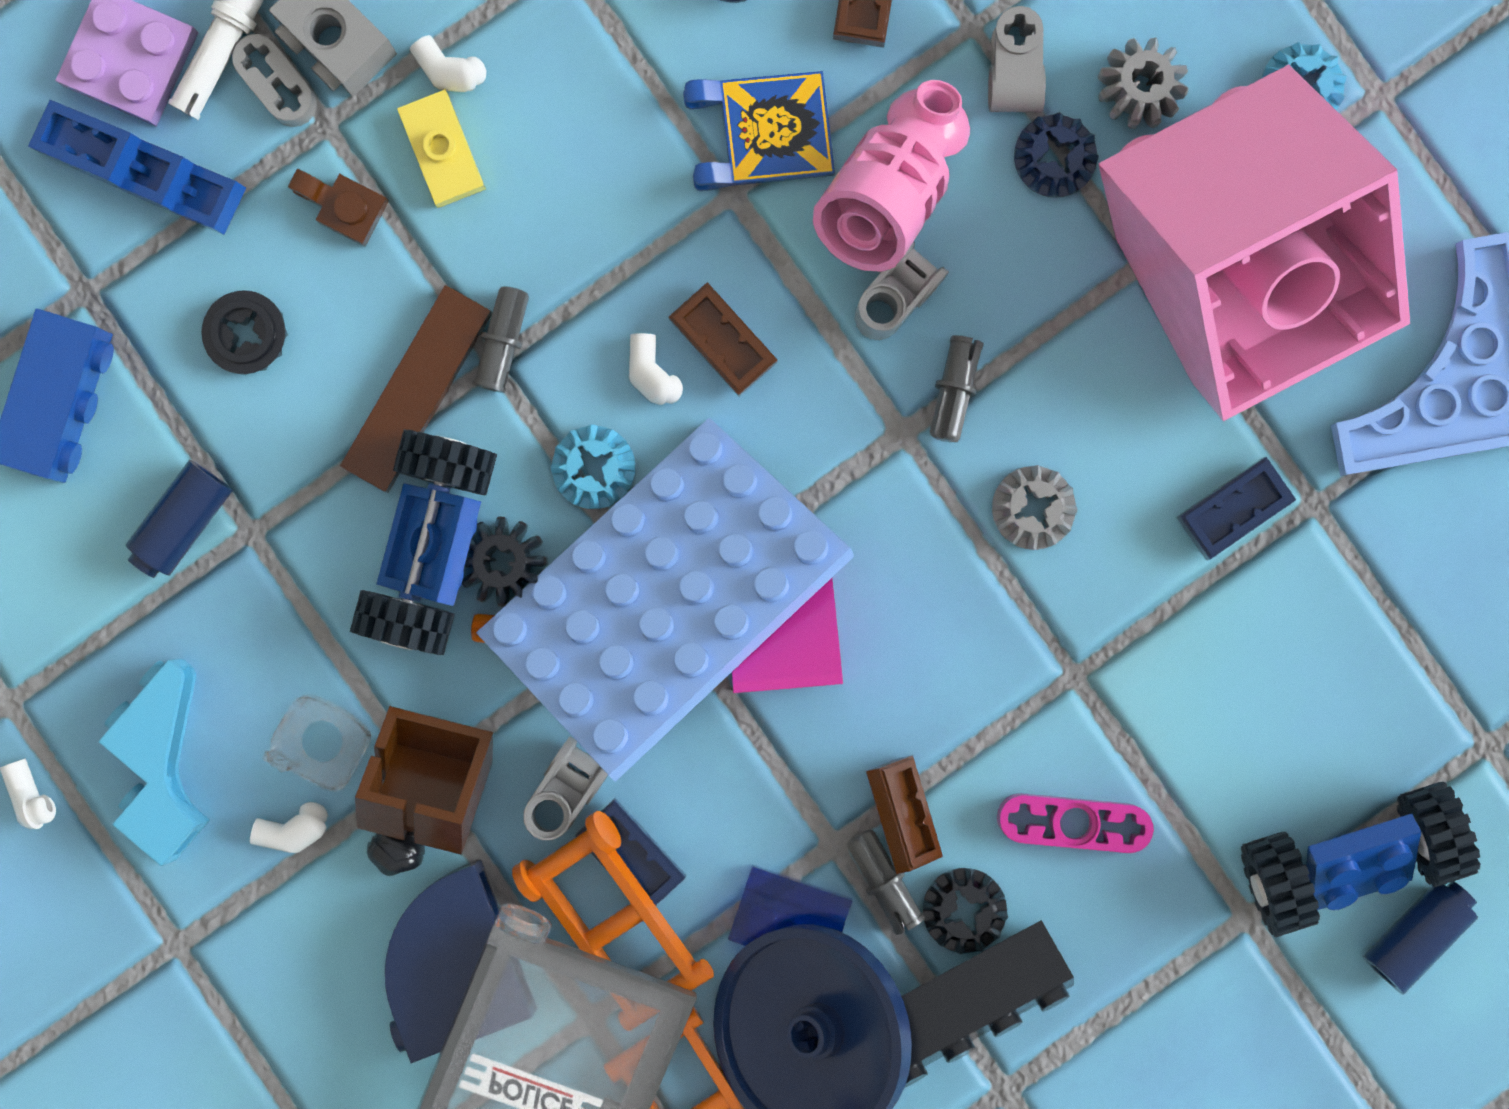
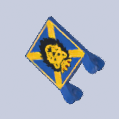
M823 71L720 81L697 79L689 80L685 83L683 98L686 108L690 110L702 109L722 104L728 163L706 162L695 166L693 182L696 190L709 191L735 185L835 175Z

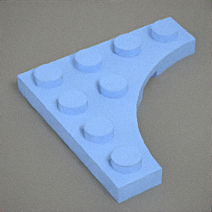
M1509 232L1465 239L1456 243L1458 287L1453 314L1443 341L1426 368L1403 392L1370 413L1331 425L1340 476L1509 446Z

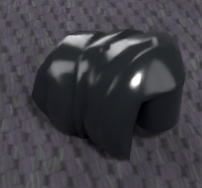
M407 831L404 840L376 833L372 836L371 841L368 842L366 852L369 860L381 873L386 876H394L420 866L425 854V845L415 843L414 833Z

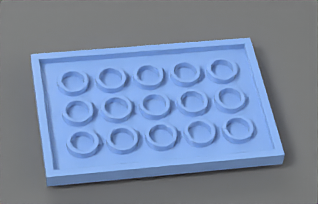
M708 418L537 576L538 581L536 583H529L522 590V598L516 595L476 633L616 782L845 566L854 555L851 548L713 420Z

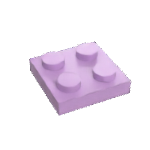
M91 0L55 81L63 87L157 127L199 32L193 26L132 0Z

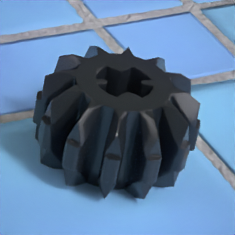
M505 517L496 518L495 535L492 534L490 528L484 522L477 523L476 530L482 541L478 543L471 539L469 549L474 551L473 558H466L464 568L473 567L474 572L463 578L462 585L465 588H470L482 581L483 583L477 592L476 599L478 601L486 602L491 597L495 588L496 601L499 607H504L509 603V588L512 589L515 596L517 595L522 598V590L525 588L522 582L524 580L529 583H536L538 581V575L530 573L531 566L543 567L548 565L547 557L530 555L531 551L543 544L540 536H533L523 543L521 542L528 529L526 523L519 521L514 526L510 535L509 524ZM497 549L507 554L512 552L514 554L515 562L508 563L510 566H513V569L507 575L503 571H492L490 561H497L491 556Z

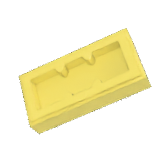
M446 89L397 108L437 208L486 190Z

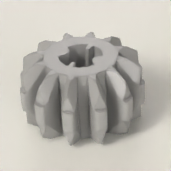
M1156 37L1149 39L1144 51L1135 38L1127 41L1125 53L1113 49L1107 57L1111 67L1102 68L1098 74V80L1108 85L1099 93V101H1115L1116 104L1109 113V116L1115 120L1120 117L1123 111L1129 114L1127 123L1130 129H1135L1139 125L1142 116L1150 128H1155L1161 123V114L1172 118L1179 110L1175 100L1184 99L1188 93V87L1179 82L1187 74V66L1181 64L1171 65L1170 62L1177 54L1176 47H1170L1163 55L1158 53L1159 44ZM1138 75L1149 79L1146 86L1152 84L1148 92H1143L1137 88L1140 81H1134Z

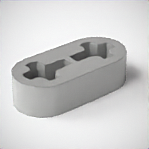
M252 34L240 39L232 53L233 65L267 110L280 123L286 126L297 127L309 122L317 108L316 96L276 44L268 37L260 34ZM256 50L262 55L267 54L265 60L274 71L267 78L255 66L251 67L253 63L249 55ZM283 83L294 95L299 94L301 91L303 92L297 98L301 106L294 112L288 107L280 110L285 102L275 89Z

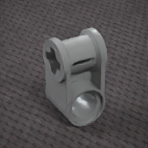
M1016 6L1003 12L992 33L991 65L988 78L989 112H1043L1046 89V75L1043 65L1044 29L1039 15L1029 7ZM1013 26L1019 27L1020 36L1026 37L1020 46L1014 45V37L1008 35Z
M913 242L896 267L879 272L878 277L864 291L855 310L854 319L857 328L864 336L870 339L882 340L889 338L899 329L917 307L922 306L948 275L949 271L944 267L937 269L914 249L915 242ZM874 301L887 303L893 311V320L884 324L874 322L868 316L866 306Z
M571 736L554 757L544 774V779L524 809L526 829L534 837L541 840H554L561 837L572 826L584 806L590 803L608 776L590 755L576 747L577 741ZM569 763L573 764L574 766L588 774L589 778H586L585 776L569 766ZM544 800L557 802L563 810L564 819L561 826L557 829L547 830L537 823L535 811L537 806Z

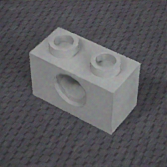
M278 0L269 9L270 13L280 24L274 31L275 34L296 55L305 49L317 61L311 69L332 91H335L341 85L354 97L397 55L390 41L349 0ZM332 26L341 28V35L335 43L326 46L319 44L320 34L326 28Z

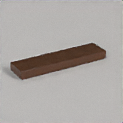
M444 286L340 467L380 490L389 493L400 474L393 471L403 430L424 433L492 316L491 310L449 286Z

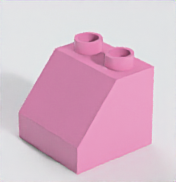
M1289 64L1248 86H1239L1226 91L1210 106L1154 135H1143L1132 140L1119 153L1098 163L1116 240L1191 382L1223 421L1410 324L1397 169Z

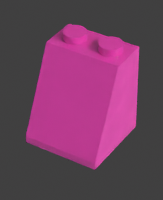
M832 578L732 671L733 693L843 684Z

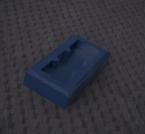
M1263 457L1176 518L1205 560H1210L1296 501V498L1268 458Z
M614 798L601 812L605 813L613 821L620 834L621 846L616 851L653 903L657 905L687 875L620 802ZM584 826L580 831H578L575 837L585 832L587 830L586 826ZM592 852L591 854H592V855L597 859V861L603 866V864H602L601 861L598 859V857L596 856V854H595L594 852Z

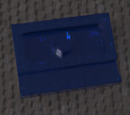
M752 864L728 935V940L746 946L754 939L768 932L799 924L820 925L843 932L853 900L850 897Z

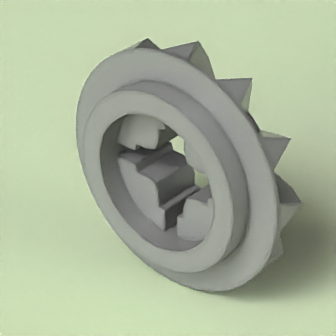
M1039 465L1023 467L1007 475L998 485L992 501L993 519L1002 536L1010 543L1030 550L1048 548L1062 540L1071 531L1078 510L1073 488L1059 472ZM1024 486L1036 499L1043 497L1047 499L1053 496L1055 500L1049 503V506L1043 510L1045 529L1042 523L1038 522L1034 516L1026 518L1023 516L1017 520L1014 516L1021 512V508L1027 505L1025 497L1027 493Z

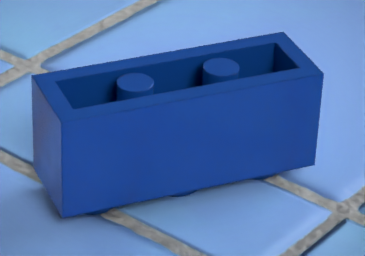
M35 309L0 418V465L66 483L68 474H72L76 470L81 459L82 446L78 442L84 424H88L92 420L97 409L98 396L94 392L100 373L104 374L108 370L113 358L114 347L110 343L113 336L112 333L87 323L41 309Z

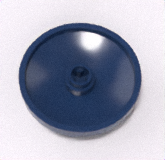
M799 924L780 928L754 939L729 964L716 995L713 1020L714 1039L717 1055L726 1080L745 1109L894 1108L904 1090L909 1075L912 1053L911 1029L904 1001L895 982L872 952L852 937L838 930L814 924Z

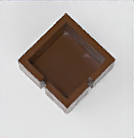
M389 706L374 746L375 757L370 756L355 796L357 828L401 840L405 839L407 831L413 832L414 842L417 844L462 855L492 766L493 732Z

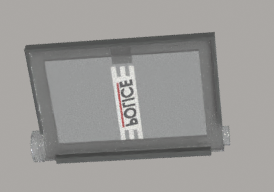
M504 904L494 920L417 1109H650L697 1000L696 992L547 938L552 928V924L547 918L523 906Z

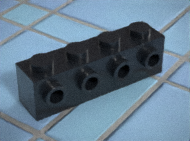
M1042 920L901 996L908 1014L912 1040L911 1064L905 1087L927 1076L928 1072L925 1066L943 1056L947 1063L956 1061L976 1048L972 1042L974 1039L989 1031L992 1032L994 1037H999L1023 1023L1019 1016L1020 1014L1039 1005L1042 1012L1047 1011L1070 997L1067 989L1074 986V976Z

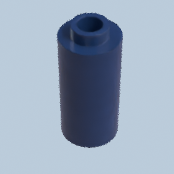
M189 459L125 544L128 550L132 552L128 561L152 578H155L159 572L170 576L233 492V489L209 470Z
M1455 881L1450 882L1447 886L1443 884L1433 887L1431 885L1362 957L1389 985L1404 995L1478 919V916L1472 910L1477 902Z

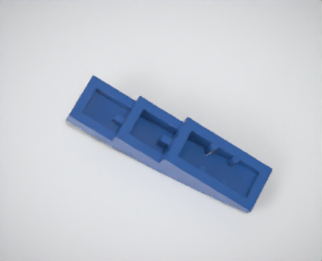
M49 100L28 145L31 149L223 235H225L246 190L245 186L235 180L198 166L183 156L140 139L131 132L53 100Z

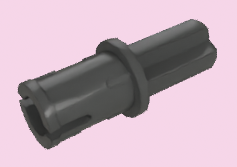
M503 286L499 289L488 332L481 333L480 338L484 339L485 342L476 376L472 382L473 385L500 393L506 392L505 387L515 349H521L522 343L518 341L529 300L528 293L510 286Z
M951 336L942 380H937L935 387L939 389L930 434L935 439L943 442L959 441L969 399L976 396L977 389L973 387L984 343L974 340L973 344V338L966 336Z
M866 830L851 838L847 843V847L869 884L866 892L868 895H875L893 927V932L899 935L905 932V926L909 931L919 925L925 919V916L918 909L902 880L905 873L896 874L895 867L873 830Z

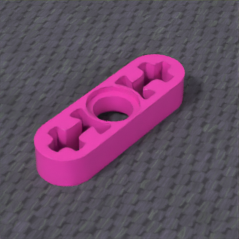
M1018 793L1007 797L1001 803L997 812V822L1001 831L1011 840L1024 844L1136 853L1143 850L1150 843L1154 832L1153 822L1148 813L1140 807L1129 803ZM1020 804H1027V811L1031 814L1047 816L1045 806L1054 805L1049 818L1052 835L1043 836L1046 826L1033 823L1026 824L1025 832L1018 833L1017 825L1008 821L1009 813H1016L1019 811ZM1072 808L1083 809L1089 817L1087 832L1078 838L1065 836L1060 827L1062 815ZM1098 810H1107L1103 820L1115 823L1124 822L1126 814L1131 813L1132 821L1141 826L1140 833L1131 834L1129 842H1123V835L1115 831L1102 830L1104 841H1096L1101 827Z

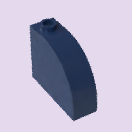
M481 859L447 873L419 894L400 917L390 939L385 961V988L387 1000L394 1021H391L389 1024L390 1032L396 1048L399 1052H407L411 1064L440 1053L494 920L504 921ZM510 954L476 1038L532 1017L537 1004L519 957Z

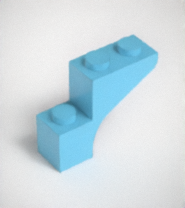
M169 659L166 663L162 661L155 663L140 680L139 685L144 689L131 704L127 701L123 702L107 718L104 725L109 730L99 740L100 744L147 783L145 786L142 783H138L124 796L118 805L123 812L112 825L160 866L176 861L210 821L190 801L183 789L179 776V759L196 681L194 668L184 659Z

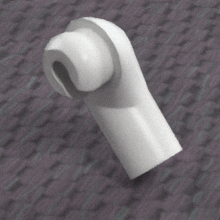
M430 35L420 38L409 49L433 86L439 90L468 92L475 89L476 85H480L485 81L486 68L477 57H468L467 59L445 57Z
M631 334L629 379L632 385L651 403L663 405L665 402L670 404L677 402L682 395L683 386L677 376H669L655 363L656 335Z
M26 758L0 767L17 821L20 825L28 829H40L43 824L51 822L56 814L55 804L50 797L46 795L39 796Z
M308 802L300 807L299 815L294 816L285 824L257 818L252 827L250 844L288 853H298L323 836L327 828L325 825L328 817L327 810L318 803Z

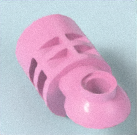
M929 80L923 82L917 89L900 95L890 105L887 113L888 125H879L866 132L814 206L813 225L819 239L835 257L847 265L863 271L877 272L896 267L923 228L925 221L934 211L936 204L947 191L950 174L944 157L960 152L967 145L970 136V125L968 116L962 107L961 95L949 83L940 80Z

